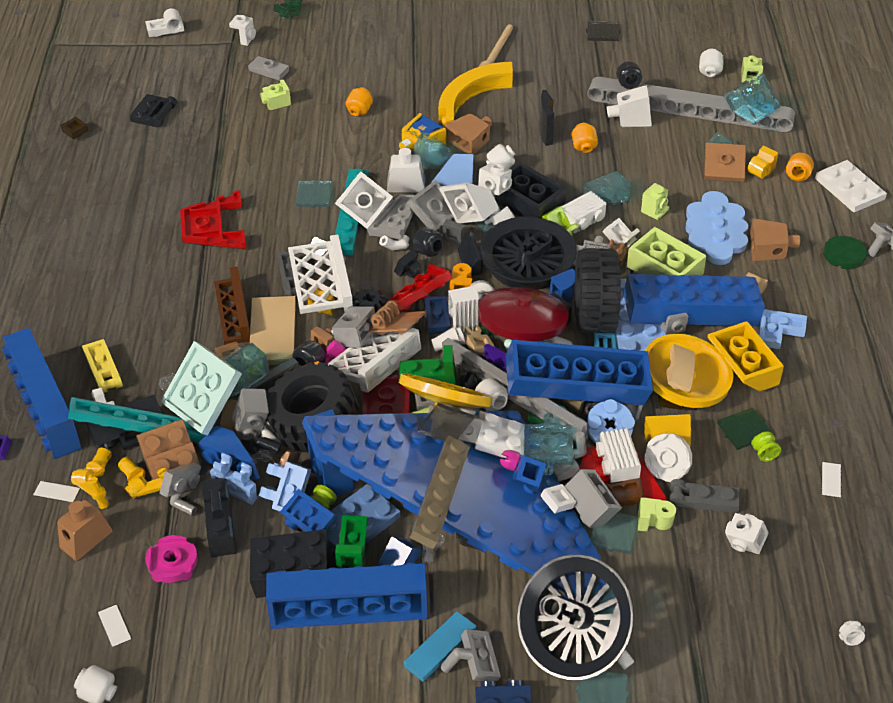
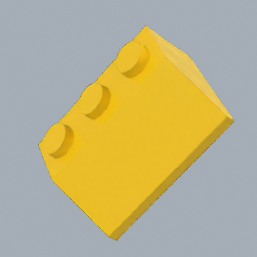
M747 321L708 334V339L744 384L758 391L780 385L783 364Z

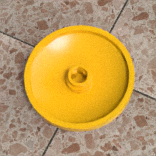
M668 334L653 340L645 350L648 351L653 390L672 403L690 408L710 407L721 402L727 396L732 386V368L716 347L703 339L686 334ZM673 344L691 350L695 355L694 376L689 393L681 389H674L671 385H668L666 370L671 364L669 350Z
M401 373L399 380L402 386L418 396L435 402L437 406L439 402L459 408L491 407L493 399L490 395L423 376Z

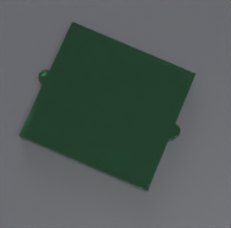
M753 408L717 421V424L725 433V438H729L737 450L752 445V440L758 434L771 432L765 424V420L761 419Z

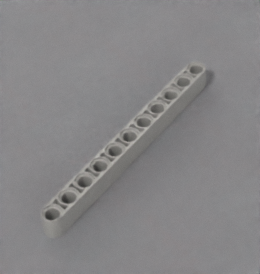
M595 77L591 81L587 94L592 101L618 105L617 94L632 89L622 87L617 79ZM642 83L636 87L647 85L651 111L779 132L790 131L794 124L795 111L786 106L768 104L773 108L765 113L760 108L767 103L760 102L753 106L756 102ZM747 104L764 114V116L753 122L735 111Z

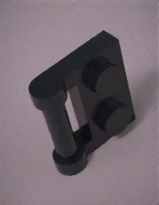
M146 94L131 113L130 121L152 127H160L170 109L177 105V100L172 96L164 98Z

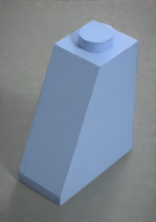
M453 154L433 181L437 180L441 186L461 183L473 184V154Z

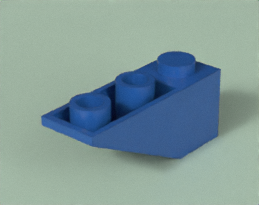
M216 425L198 443L202 452L201 456L207 463L212 464L215 461L220 463L222 460L221 454L224 453L232 457L230 470L240 473L241 463L243 462L252 467L250 477L257 480L260 478L253 459L234 431Z

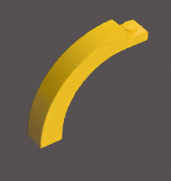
M512 62L480 66L454 79L445 88L440 97L438 107L439 123H442V126L445 127L447 123L454 121L455 114L460 106L477 94L494 89L512 88Z

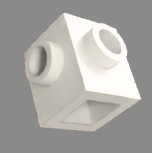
M491 162L480 169L478 186L489 189L492 195H500L511 187L512 170L505 168L502 164Z
M735 513L725 530L732 548L740 552H745L746 550L756 554L760 553L769 534L764 521L750 514L741 515Z

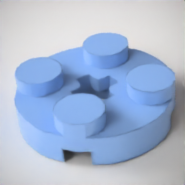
M609 399L598 403L591 409L587 417V432L591 440L596 444V442H600L601 432L624 430L627 428L630 435H632L635 421L626 406ZM605 420L615 421L614 425L616 428H605Z

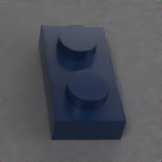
M425 297L428 334L446 332L450 329L447 297Z

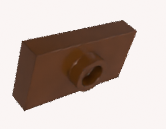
M640 478L605 484L621 507L640 504V499L644 498Z

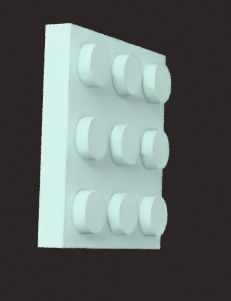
M194 341L164 394L161 403L201 434L208 435L242 373L205 346Z

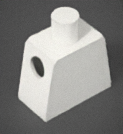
M647 85L618 93V105L607 106L608 118L619 116L622 127L652 126Z
M409 148L400 149L399 155L391 156L387 192H420L425 188V174L420 156L411 155Z

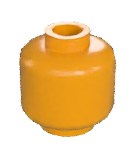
M360 87L350 92L345 105L353 116L366 115L373 103V98L369 90Z
M580 123L573 129L571 135L574 148L577 151L589 153L598 145V137L594 126L588 123Z
M799 152L793 154L786 165V173L794 181H804L810 177L814 168V162L806 153Z

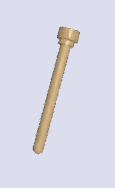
M511 24L506 26L488 59L482 61L479 67L494 63L513 30Z

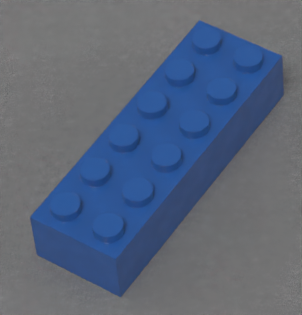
M628 274L623 292L630 323L662 324V322H666L667 317L670 315L687 313L689 316L687 324L737 325L747 321L751 326H759L765 308L756 277Z
M30 328L4 336L5 346L2 347V351L6 360L10 359L7 363L11 375L16 374V377H13L17 389H23V392H20L24 404L30 405V407H27L31 420H37L34 425L38 435L44 436L41 440L45 451H51L54 459L82 449L74 421L68 419L69 409Z
M512 340L506 353L508 395L605 402L612 399L621 404L645 405L653 391L648 351Z
M425 563L373 567L357 566L354 568H329L324 570L305 569L302 571L267 573L266 602L271 629L426 620Z

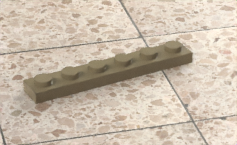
M449 435L446 438L409 537L431 549H434L438 542L470 446L461 440Z

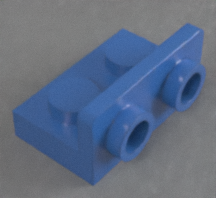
M300 489L294 493L280 511L286 518L284 523L293 531L300 529L302 532L322 529L327 531L337 519L332 512Z

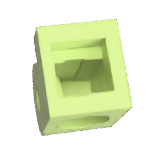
M641 498L638 509L637 530L648 531V526H654L660 530L670 529L673 526L676 507L669 501Z

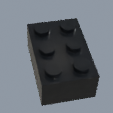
M519 162L510 168L512 170L510 189L500 195H493L496 202L504 207H508L521 217L542 218L543 215L556 207L565 205L566 188Z
M326 529L251 538L250 583L255 597H266L267 573L331 568V546Z

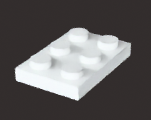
M848 160L816 172L815 179L852 212H857L886 199L887 193Z

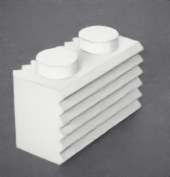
M592 191L562 206L570 224L576 223L578 226L572 232L576 234L577 231L585 230L592 223L599 222L605 217L606 202H603V199H600Z
M475 286L449 290L448 311L451 328L460 327L464 333L465 326H468L470 330L474 331L476 326H479L480 321L478 310L482 299L481 293H477Z
M629 429L601 432L600 442H596V450L598 456L603 457L602 469L604 475H609L611 483L640 478L641 465Z

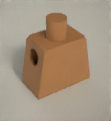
M473 114L460 117L445 125L446 141L467 154L474 155L489 141L492 121L487 116L479 119Z
M752 219L750 230L752 261L786 258L788 248H799L800 236L788 235L785 223Z
M86 500L72 502L68 507L69 511L57 522L59 547L76 562L113 532L103 514Z

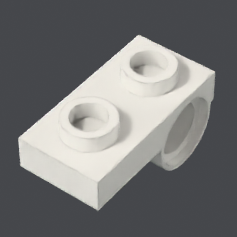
M176 9L166 10L162 19L145 21L149 37H159L165 34H176L184 31L181 16Z

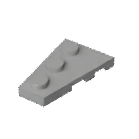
M399 194L367 228L369 236H387L389 238L403 239L414 213L407 204V201L415 195Z

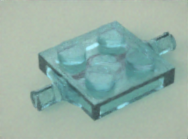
M548 413L543 416L544 423L525 424L524 456L546 463L544 474L548 475L549 468V475L554 473L553 464L573 465V425L553 423V414L549 413L548 419Z

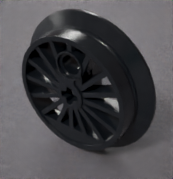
M529 216L515 217L497 223L484 234L480 243V256L493 276L504 285L511 288L521 287L539 290L550 286L551 277L565 272L573 266L577 256V245L570 232L551 220ZM525 270H527V277L522 276Z
M574 554L553 559L533 574L521 594L517 613L520 639L533 662L542 670L555 677L566 680H584L598 676L611 668L619 660L631 639L634 626V606L628 587L622 577L611 566L597 558ZM584 573H589L592 576L585 592ZM575 574L576 595L569 579V576ZM601 578L604 582H606V584L594 596L598 582ZM560 581L563 583L569 600L555 587ZM611 590L614 592L615 598L598 605ZM555 602H558L559 610L554 614L552 607ZM616 605L613 614H598ZM577 614L581 616L580 621L576 619ZM594 620H610V623L607 627ZM542 621L559 623L545 631L542 629ZM595 628L606 632L605 636L603 637ZM564 630L549 646L545 638ZM592 636L601 644L599 652ZM567 640L562 656L559 657L555 652ZM585 642L592 657V661L586 663ZM575 644L576 664L569 662Z

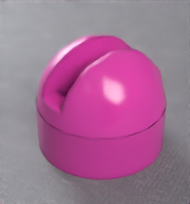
M506 450L501 454L506 456V460L500 459V463L504 468L514 471L520 452Z

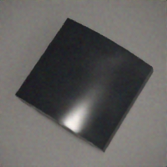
M542 90L540 135L545 146L553 145L554 100L546 90Z

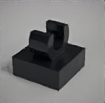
M413 249L398 260L394 272L399 277L406 272L410 278H414L418 274L417 271L421 268L419 263L416 262L419 254Z

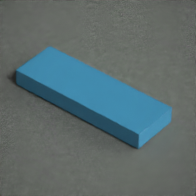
M456 611L403 662L404 668L424 682L441 666L455 648H459L463 644L461 634L465 629L476 630V625Z

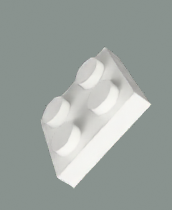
M480 411L478 416L483 421L475 443V449L506 458V456L501 454L506 450H514L520 452L519 457L524 456L525 424Z

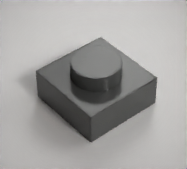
M446 219L443 223V239L460 245L465 238V225Z

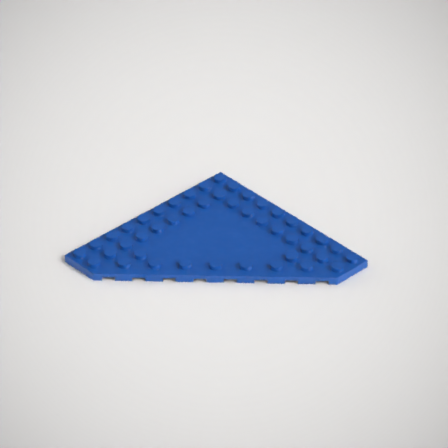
M518 410L482 411L525 424ZM428 413L304 417L302 424L318 460L325 464L328 462L335 464L341 468V473L357 482L361 479L372 485L371 490L388 499L391 496L404 503L403 507L418 515L443 444L447 438L430 432L433 418ZM526 424L524 429V456L546 463L538 488L514 480V471L504 468L500 463V459L506 460V458L475 449V443L461 440L469 445L470 449L442 528L443 530L452 535L455 532L468 539L467 543L484 553L486 550H489L500 557V562L516 571L521 568L531 575L549 561L566 555H586L602 561L574 509L554 513L540 496L544 489L560 484ZM584 573L585 592L592 576L589 573ZM575 574L569 576V579L576 595ZM601 578L598 582L594 596L606 584V582H604ZM560 581L555 587L564 592V596L568 599L563 583ZM611 590L604 599L615 598L616 596Z

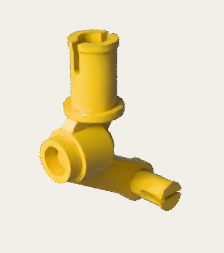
M99 448L93 460L87 463L86 468L73 471L71 476L72 483L91 495L97 501L100 509H105L109 505L105 496L106 490L100 485L97 478L104 474V468L112 457L111 452L106 448Z
M130 457L121 459L118 464L119 469L127 476L128 486L125 487V490L133 499L160 491L164 473L167 471L166 468L158 470L157 475L160 478L147 482L144 479L145 470L138 467Z

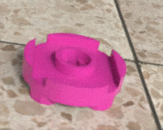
M178 535L159 539L158 544L153 548L151 546L146 553L148 571L156 582L173 583L188 580L192 577L198 563L197 551L193 543L187 542V538ZM170 556H175L177 559L173 562L165 561L169 560Z

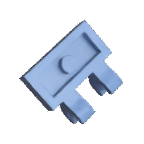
M222 453L221 462L215 461L213 468L210 470L211 479L226 478L229 494L253 505L258 496L256 484L249 479L252 467L242 462L241 472H233L230 470L232 457Z
M290 461L286 462L285 466L269 463L266 473L280 477L281 480L278 489L262 486L259 496L274 501L272 509L281 511L298 489L305 492L311 469Z

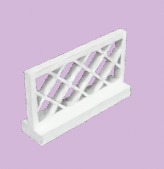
M331 235L330 241L288 247L300 314L344 307V312H346L349 307H353L351 290L338 235ZM318 250H328L324 256L316 253ZM304 253L306 256L301 260L295 257L294 254ZM311 257L318 260L314 266L307 263ZM323 263L330 266L326 272L319 269ZM301 267L309 270L305 275L298 272ZM314 273L321 275L317 281L310 278ZM326 279L334 282L330 287L322 284ZM305 282L313 285L308 291L301 288ZM317 288L325 291L320 297L313 294ZM330 294L338 298V300L330 302L325 299ZM308 298L315 301L314 304L303 305Z
M411 328L402 334H398L397 331L388 332L376 337L378 335L377 332L372 333L361 348L349 347L328 363V366L330 364L335 367H343L338 369L344 372L349 381L359 383L361 391L370 392L400 367V361H407L421 350L418 329Z

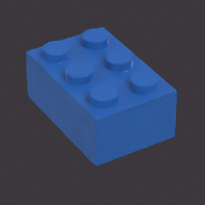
M328 410L313 416H325L335 414L333 410ZM307 436L310 466L314 474H316L319 484L330 488L336 496L353 491L354 479L341 473V468L331 462L325 464L318 460Z

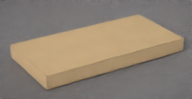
M295 296L252 298L249 359L252 357H262L266 360L267 365H279L292 358L293 351L295 350Z

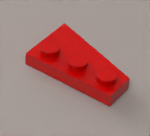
M430 264L426 267L428 272L424 275L418 274L414 278L415 283L404 286L389 298L388 301L397 302L399 312L409 309L415 301L422 300L428 297L429 293L434 289L445 286L447 281L452 279L449 270Z

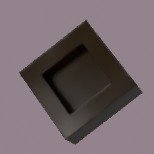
M77 117L60 125L62 132L72 139L89 131L88 125Z

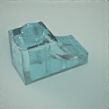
M615 171L585 183L583 195L592 191L600 199H603V202L605 201L615 206L630 199L631 183L619 171Z

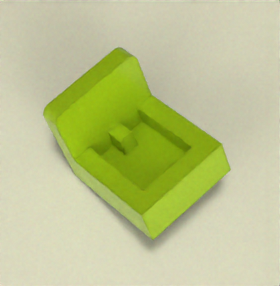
M562 206L556 207L542 216L544 219L561 225L571 235L573 234L572 231L578 227L576 223L570 224Z

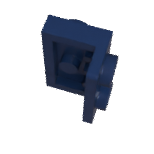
M508 680V686H497V681H481V687H475L476 703H531V686L524 685V680Z

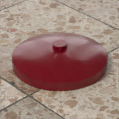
M521 287L503 288L488 293L481 299L478 310L479 320L488 330L499 336L521 341H542L558 336L566 329L569 315L566 306L556 297L543 291Z

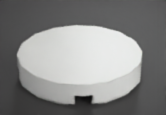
M664 433L655 436L648 442L644 460L654 477L671 482L673 479L682 478L689 472L692 465V452L684 438L674 433Z

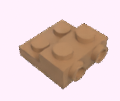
M183 419L136 435L151 480L160 478L157 472L161 468L170 470L193 462L200 465Z

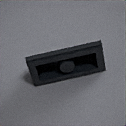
M469 232L459 245L458 253L461 263L468 264L471 267V276H477L482 273V259L474 233Z

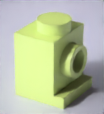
M755 56L743 57L741 69L742 82L760 84L763 72L762 58ZM747 72H756V76L747 75Z
M280 80L279 84L262 88L263 93H260L263 104L267 105L269 110L291 105L290 91L284 80Z
M656 183L650 186L643 193L641 212L659 220L669 210V206H667L668 189Z

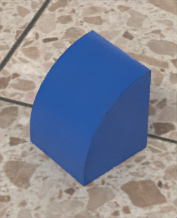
M573 268L551 277L550 294L555 292L566 302H570L574 297L575 271Z
M521 456L513 472V479L538 488L546 463Z
M392 536L378 563L380 565L415 563L422 549L404 537Z

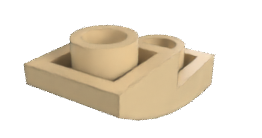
M673 344L669 350L671 364L666 370L668 385H671L674 389H681L689 393L694 376L695 355L693 351Z

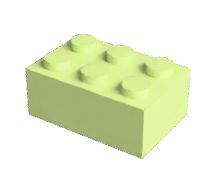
M654 227L629 247L627 267L639 274L702 276L704 274L706 255Z

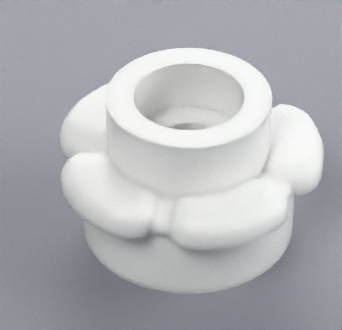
M847 621L839 629V637L847 645H858L865 638V628L858 621Z

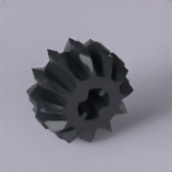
M364 288L363 292L356 291V295L352 297L353 307H374L375 313L388 302L386 295L381 290L375 291L374 288L371 290Z

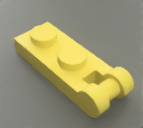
M104 339L83 345L84 354L98 388H102L103 393H106L108 389L123 387ZM112 377V379L104 381L105 378Z

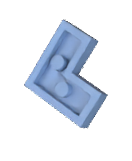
M764 309L759 336L769 348L780 349L782 334L799 337L805 336L807 316Z

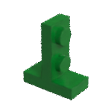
M443 345V358L400 361L399 379L401 373H407L457 385L453 345Z
M342 515L339 544H336L335 551L338 569L354 568L357 566L364 567L368 526L367 516Z

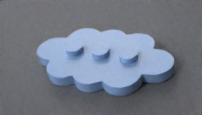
M709 191L702 196L701 202H693L687 206L686 217L688 220L685 229L689 234L688 245L699 252H705L706 259L713 264L725 265L732 260L733 254L741 253L747 249L748 237L746 234L748 224L744 220V208L735 203H728L727 196L721 192Z

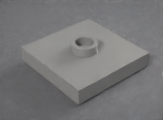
M437 180L407 201L409 207L426 227L436 231L443 227L446 219L452 220L454 218L439 189L441 185Z

